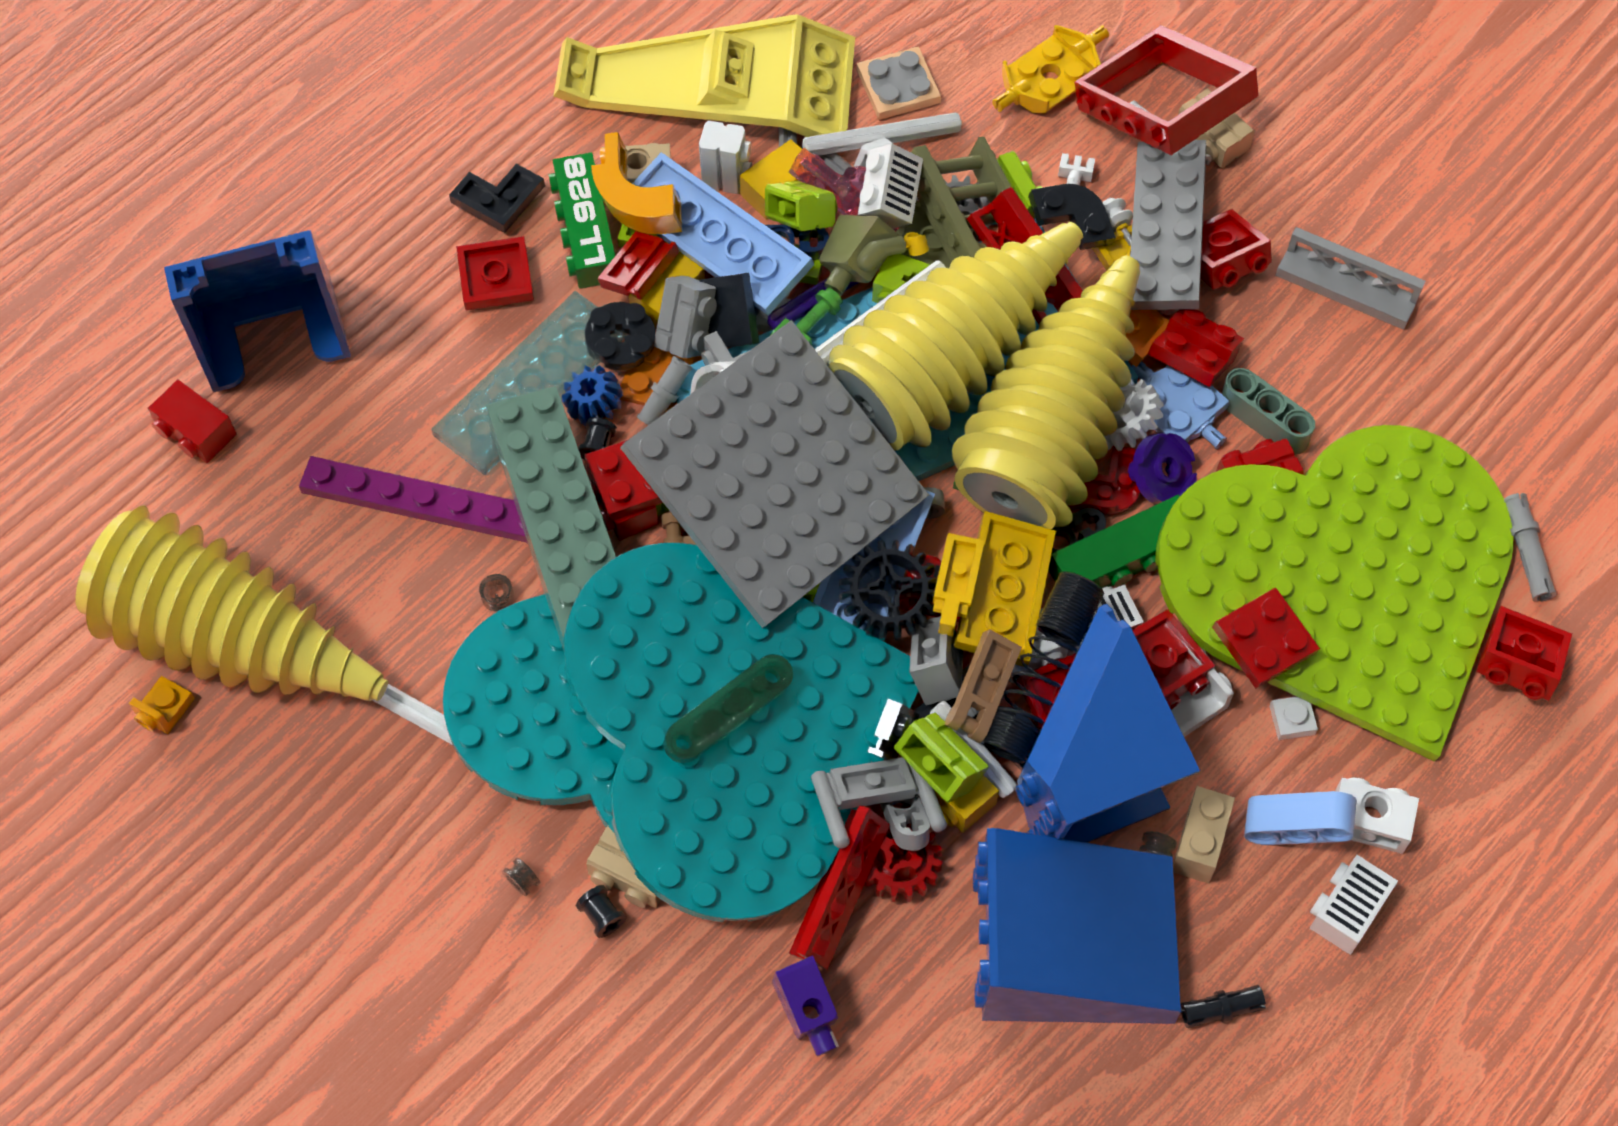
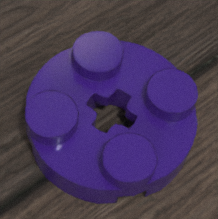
M1159 433L1144 438L1138 445L1134 459L1128 467L1131 480L1136 482L1141 494L1154 505L1178 494L1181 496L1197 480V473H1192L1191 462L1195 461V457L1191 447L1181 436L1173 433ZM1166 462L1167 464L1165 470L1168 476L1163 474L1162 463Z

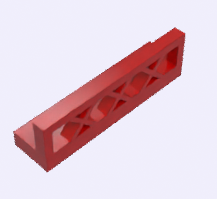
M1012 186L1000 192L990 204L971 213L966 218L987 247L999 250L1004 243L1013 241L1023 244L1029 237L1043 234ZM991 213L999 225L998 232L989 230L981 218ZM1065 264L1056 276V286H1049L1044 293L1047 303L1053 304L1058 312L1064 302L1074 298H1081L1083 292ZM1032 310L1033 317L1038 324L1047 316L1044 311Z
M859 805L857 810L851 809L845 823L850 840L849 845L845 848H839L833 862L821 878L789 951V954L800 960L813 956L817 966L827 970L890 826L887 821L871 809Z

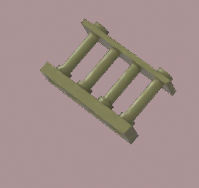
M978 137L969 156L935 161L932 158L926 145L914 147L911 153L923 158L917 198L949 260L952 262L960 256L974 257L979 249L987 246L983 242L978 243L970 230L972 226L966 219L969 215L961 213L956 201L987 197L991 203L1000 192L1011 187L996 159L995 153L991 150L985 137ZM973 170L979 184L950 188L946 185L942 174ZM991 213L981 218L986 226L998 224Z

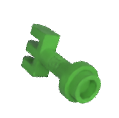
M829 287L825 291L820 290L815 297L818 303L796 324L797 328L811 345H813L812 339L806 334L828 312L836 315L841 309L840 305L843 303L839 294ZM785 318L773 330L771 335L790 321L787 318Z

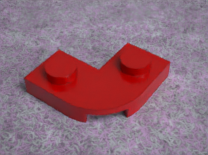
M1113 446L1108 475L1098 474L1094 480L1085 482L1088 494L1086 500L1078 505L1067 506L1079 510L1087 507L1095 508L1103 514H1116L1132 507L1141 494L1136 482L1131 480L1128 473V467L1134 459L1136 449L1123 447L1121 451H1118Z

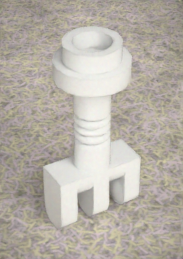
M1062 153L1058 176L1067 178L1066 184L1080 185L1081 180L1091 182L1095 159L1089 158L1086 167L1081 166L1082 156L1075 155L1074 165L1068 164L1069 154Z

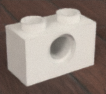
M1342 778L1335 791L1351 794L1357 800L1352 840L1403 854L1411 842L1419 798L1409 796L1402 789H1383L1372 786L1368 781L1361 778ZM1365 807L1375 808L1381 817L1375 818L1370 816L1366 812Z

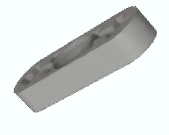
M915 794L914 798L880 803L886 821L890 824L889 828L894 841L900 848L914 851L928 845L930 840V822L918 794ZM898 803L909 804L911 807L906 809H899L893 807V805ZM911 824V828L913 831H911L910 828H906V825Z

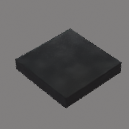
M749 273L699 280L716 287L714 299L716 300L717 307L715 313L710 318L708 333L711 334L717 331L726 348L759 343Z

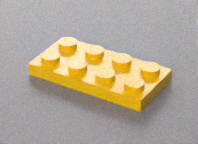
M988 511L984 512L977 539L985 540L971 609L968 611L967 618L960 617L954 642L955 648L975 653L983 632L991 629L1022 647L1015 664L1023 666L1020 656L1027 653L1032 654V648L1028 639L1036 634L1037 628L1035 625L1039 619L1056 533L1055 530ZM1024 657L1023 660L1027 665L1031 657Z

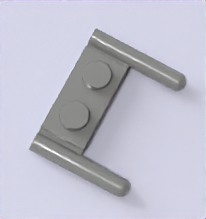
M904 758L834 768L830 770V773L817 771L811 775V780L831 837L837 848H845L850 842L839 809L843 810L859 807V805L867 806L914 798L915 794H919L932 829L936 832H941L947 826L934 789Z

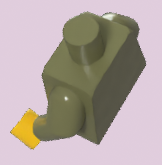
M839 215L819 258L820 263L831 272L824 286L833 289L842 296L850 282H870L888 256L902 254L906 251V248H908L910 256H919L928 252L929 246L926 236L919 235L916 232H909L903 238L878 216Z

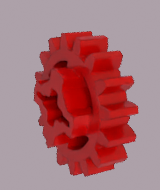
M907 824L906 828H910V830L913 831L911 826ZM888 828L877 854V860L883 863V871L880 873L875 863H873L865 886L869 887L876 884V896L881 897L887 891L890 893L891 902L894 903L898 898V894H904L907 902H912V892L917 891L921 896H925L927 892L925 883L935 886L938 876L934 872H939L942 869L943 861L936 859L941 856L942 848L940 845L931 846L935 841L936 834L930 832L929 843L926 847L922 848L926 857L925 864L923 858L917 855V850L907 851L900 848L894 839H891L893 836L890 828ZM907 851V860L902 859L893 867V858L899 859Z

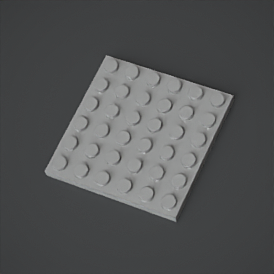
M792 320L620 447L762 628L929 496Z

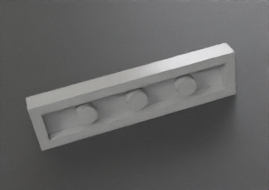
M1298 227L1292 233L1288 249L1275 275L1403 330L1426 282L1423 279ZM1298 242L1310 246L1313 251L1298 246ZM1332 257L1343 260L1345 264L1334 261ZM1368 270L1375 273L1378 277L1374 278L1367 275L1365 271ZM1397 284H1401L1403 286L1411 288L1414 291L1413 293H1410L1406 290L1399 288Z

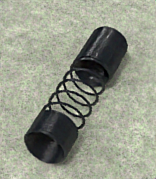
M1060 572V576L1056 580L1055 586L1046 601L1047 603L1039 616V620H1037L1035 626L1045 636H1033L1028 639L1031 648L1037 654L1027 653L1020 656L1022 665L1029 672L1018 671L1011 675L1014 683L1022 690L1009 689L1004 691L1003 696L1005 700L1015 709L1008 707L998 708L988 734L981 742L991 752L1016 763L1023 764L1026 762L1039 732L1029 723L1000 711L1018 713L1041 724L1044 723V720L1018 707L1007 697V693L1030 696L1049 706L1053 704L1051 701L1026 689L1015 679V676L1027 675L1041 679L1054 687H1061L1058 682L1041 676L1024 662V657L1043 659L1064 670L1069 669V666L1049 658L1032 644V640L1042 639L1051 641L1069 651L1077 652L1078 650L1075 647L1081 645L1082 639L1097 611L1096 609L1105 594L1098 584L1072 572Z

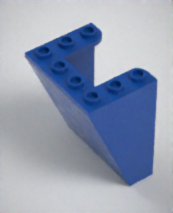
M311 230L164 267L171 301L213 393L233 388L243 380L245 368L235 327L303 310L312 349L318 359L332 362L351 357L330 273Z
M987 828L985 842H978L975 868H973V892H978V905H986V920H979V945H986L987 959L980 960L979 972H977V983H975L974 991L975 1008H982V1021L1175 1024L1181 1013L1173 857L1067 839L1057 840L1054 837L999 828Z

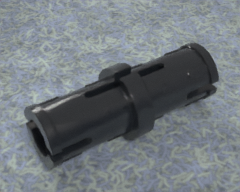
M1259 985L1226 993L1224 990L1214 992V996L1182 1002L1181 1015L1186 1028L1189 1029L1216 1021L1227 1023L1231 1022L1233 1017L1264 1011L1266 1009L1264 1005L1266 1002Z

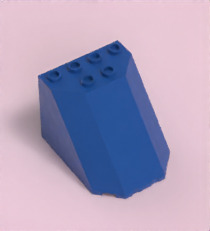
M1108 604L1099 606L1017 780L1018 785L1015 789L1018 799L1024 808L1027 824L1030 829L1026 833L1054 837L1057 840L1067 839L1085 843L1091 842L1169 810L1170 805L1161 788L1200 771L1131 626L1124 620L1117 621L1113 609Z

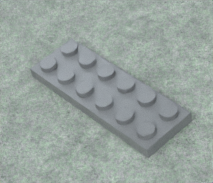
M1194 140L1172 156L1145 142H1138L1130 257L1139 262L1140 276L1133 298L1135 305L1131 307V310L1199 309L1206 140Z

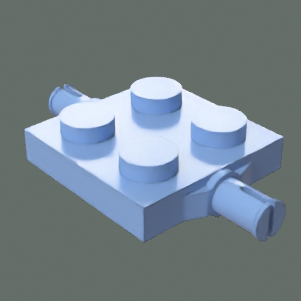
M1142 361L1137 367L1132 365L1138 378L1144 380L1147 386L1151 384L1164 404L1160 408L1163 418L1154 420L1158 426L1155 430L1158 434H1177L1187 443L1190 440L1203 436L1215 449L1220 448V445L1224 444L1227 438L1212 425L1215 419L1228 408L1229 400L1212 385L1208 387L1169 365L1155 373Z

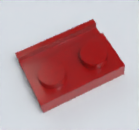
M635 231L598 277L601 288L626 296L633 294L636 295L637 299L642 300L679 254L677 244L673 241L668 244L662 238Z

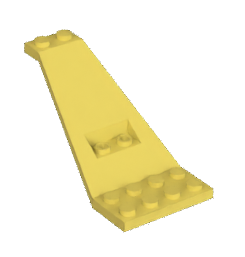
M798 14L595 48L566 37L561 45L554 97L584 108L781 127L805 137L846 131L848 129L855 37Z

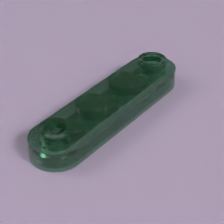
M770 654L764 656L671 725L663 740V747L668 757L678 763L692 762L787 690L793 679L791 664L780 655ZM765 674H774L777 678V682H769L766 679ZM679 739L687 741L689 748H679L676 741Z

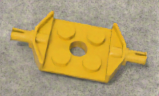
M1055 25L1051 37L1007 66V61H1003L1002 77L1006 92L992 100L994 108L1001 112L1014 103L1015 105L1020 104L1032 113H1046L1076 92L1074 83L1076 80L1101 65L1095 47L1109 37L1108 30L1104 29V26L1101 25L1089 35H1085L1081 32ZM1052 72L1058 75V78H1045L1042 74Z

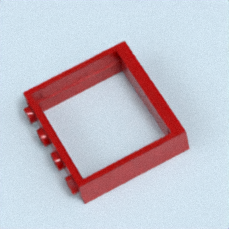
M1162 25L1074 82L1078 110L1171 156L1259 96L1256 67ZM1161 62L1217 88L1170 121H1165L1113 95Z

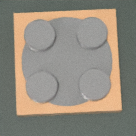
M919 46L857 63L858 75L878 120L941 103V95Z

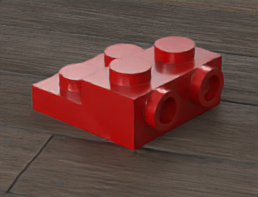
M1233 209L1203 222L1201 279L1213 290L1221 286L1232 287L1238 282L1240 277L1251 272L1256 274L1262 273L1272 263L1271 240Z
M1179 309L1170 318L1166 329L1152 342L1147 354L1210 387L1234 362L1245 338L1237 335L1233 328L1219 325L1207 319L1205 314L1199 310Z
M1500 606L1489 638L1483 648L1476 672L1485 675L1486 679L1492 684H1508L1522 690L1523 694L1529 699L1538 700L1543 698L1549 701L1561 680L1572 633Z
M1169 609L1132 630L1171 710L1181 702L1180 696L1187 692L1195 696L1210 684L1206 675L1208 671L1215 667L1214 663ZM1185 645L1191 650V652L1196 656V658L1202 663L1201 666H1199V664L1195 661V659L1190 655V653L1188 652V649L1185 647Z

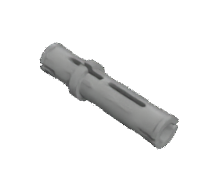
M1519 493L1507 496L1504 501L1506 502L1512 522V529L1510 531L1513 540H1516L1532 599L1535 602L1539 601V596L1541 602L1552 599L1557 594L1539 541V524L1533 519L1527 494L1521 493L1520 497Z

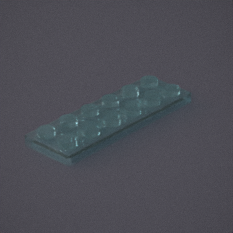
M574 291L431 428L433 436L483 475H486L500 461L489 426L486 404L554 386L557 387L562 400V395L566 393L563 383L573 381L572 372L580 375L583 373L585 365L593 370L600 363L596 358L594 360L589 355L585 345V327L590 318L591 311L597 308V306L577 291ZM618 330L610 336L617 337L618 342H621L628 334Z

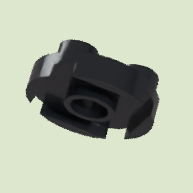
M613 302L591 311L590 318L585 327V345L589 355L594 360L596 358L604 363V367L615 371L634 369L644 362V358L654 349L655 327L642 305L638 303ZM618 330L629 334L625 336L624 342H618L617 337H611L610 335Z

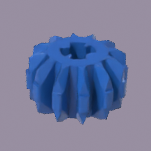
M585 365L583 373L579 375L572 372L573 381L563 383L566 393L562 395V402L567 408L569 416L574 420L579 419L580 423L585 426L587 419L591 417L604 418L606 416L613 420L612 410L622 409L619 398L623 396V390L620 384L617 383L618 380L615 374L611 371L606 372L600 365L593 371Z

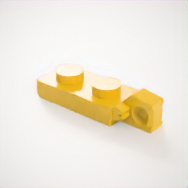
M948 533L933 598V612L942 613L938 634H947L953 637L957 617L967 618L968 611L971 609L985 540Z

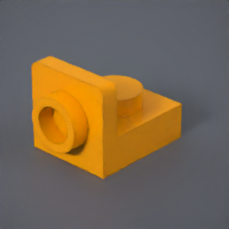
M161 675L142 701L133 697L128 704L136 714L134 720L139 725L149 731L157 728L168 735L195 698L191 692Z

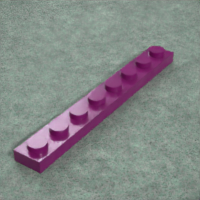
M310 456L299 484V489L303 494L528 543L515 502L511 499Z

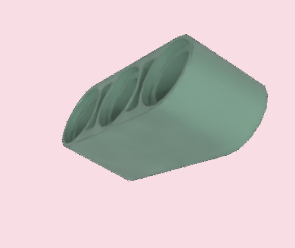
M1237 368L1228 373L1221 393L1229 400V406L1226 410L1266 439H1273L1274 442L1288 439L1294 455L1304 452L1310 443L1315 429L1314 417L1252 371ZM1234 389H1239V390L1243 391L1244 393L1237 392V391H1235ZM1263 409L1269 410L1272 413H1266L1263 411ZM1291 430H1296V431L1300 432L1301 434H1296V433L1292 432Z

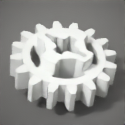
M1131 379L1128 385L1120 387L1125 397V405L1121 410L1113 412L1117 420V428L1114 433L1105 436L1108 450L1114 445L1118 451H1121L1125 443H1129L1133 448L1136 445V439H1144L1148 437L1146 432L1149 429L1156 430L1158 428L1154 420L1163 418L1160 408L1164 404L1151 384L1147 386L1145 381L1141 379L1135 385Z

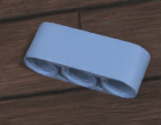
M1339 791L1252 796L1248 800L1244 837L1249 842L1261 845L1352 840L1354 835L1357 800L1353 795Z

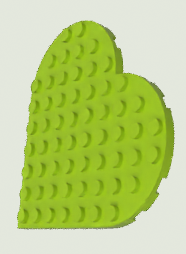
M1380 425L1356 430L1334 441L1317 457L1305 476L1280 467L1251 464L1225 468L1201 478L1178 498L1169 511L1158 536L1155 562L1156 566H1158L1161 581L1160 590L1169 611L1172 614L1175 613L1183 626L1188 630L1189 635L1202 649L1240 670L1242 669L1212 626L1217 620L1276 587L1320 649L1315 655L1267 683L1423 757L1436 761L1441 755L1509 570L1513 553V536L1510 531L1512 529V522L1506 502L1496 483L1488 472L1466 451L1449 440L1425 430L1401 425Z

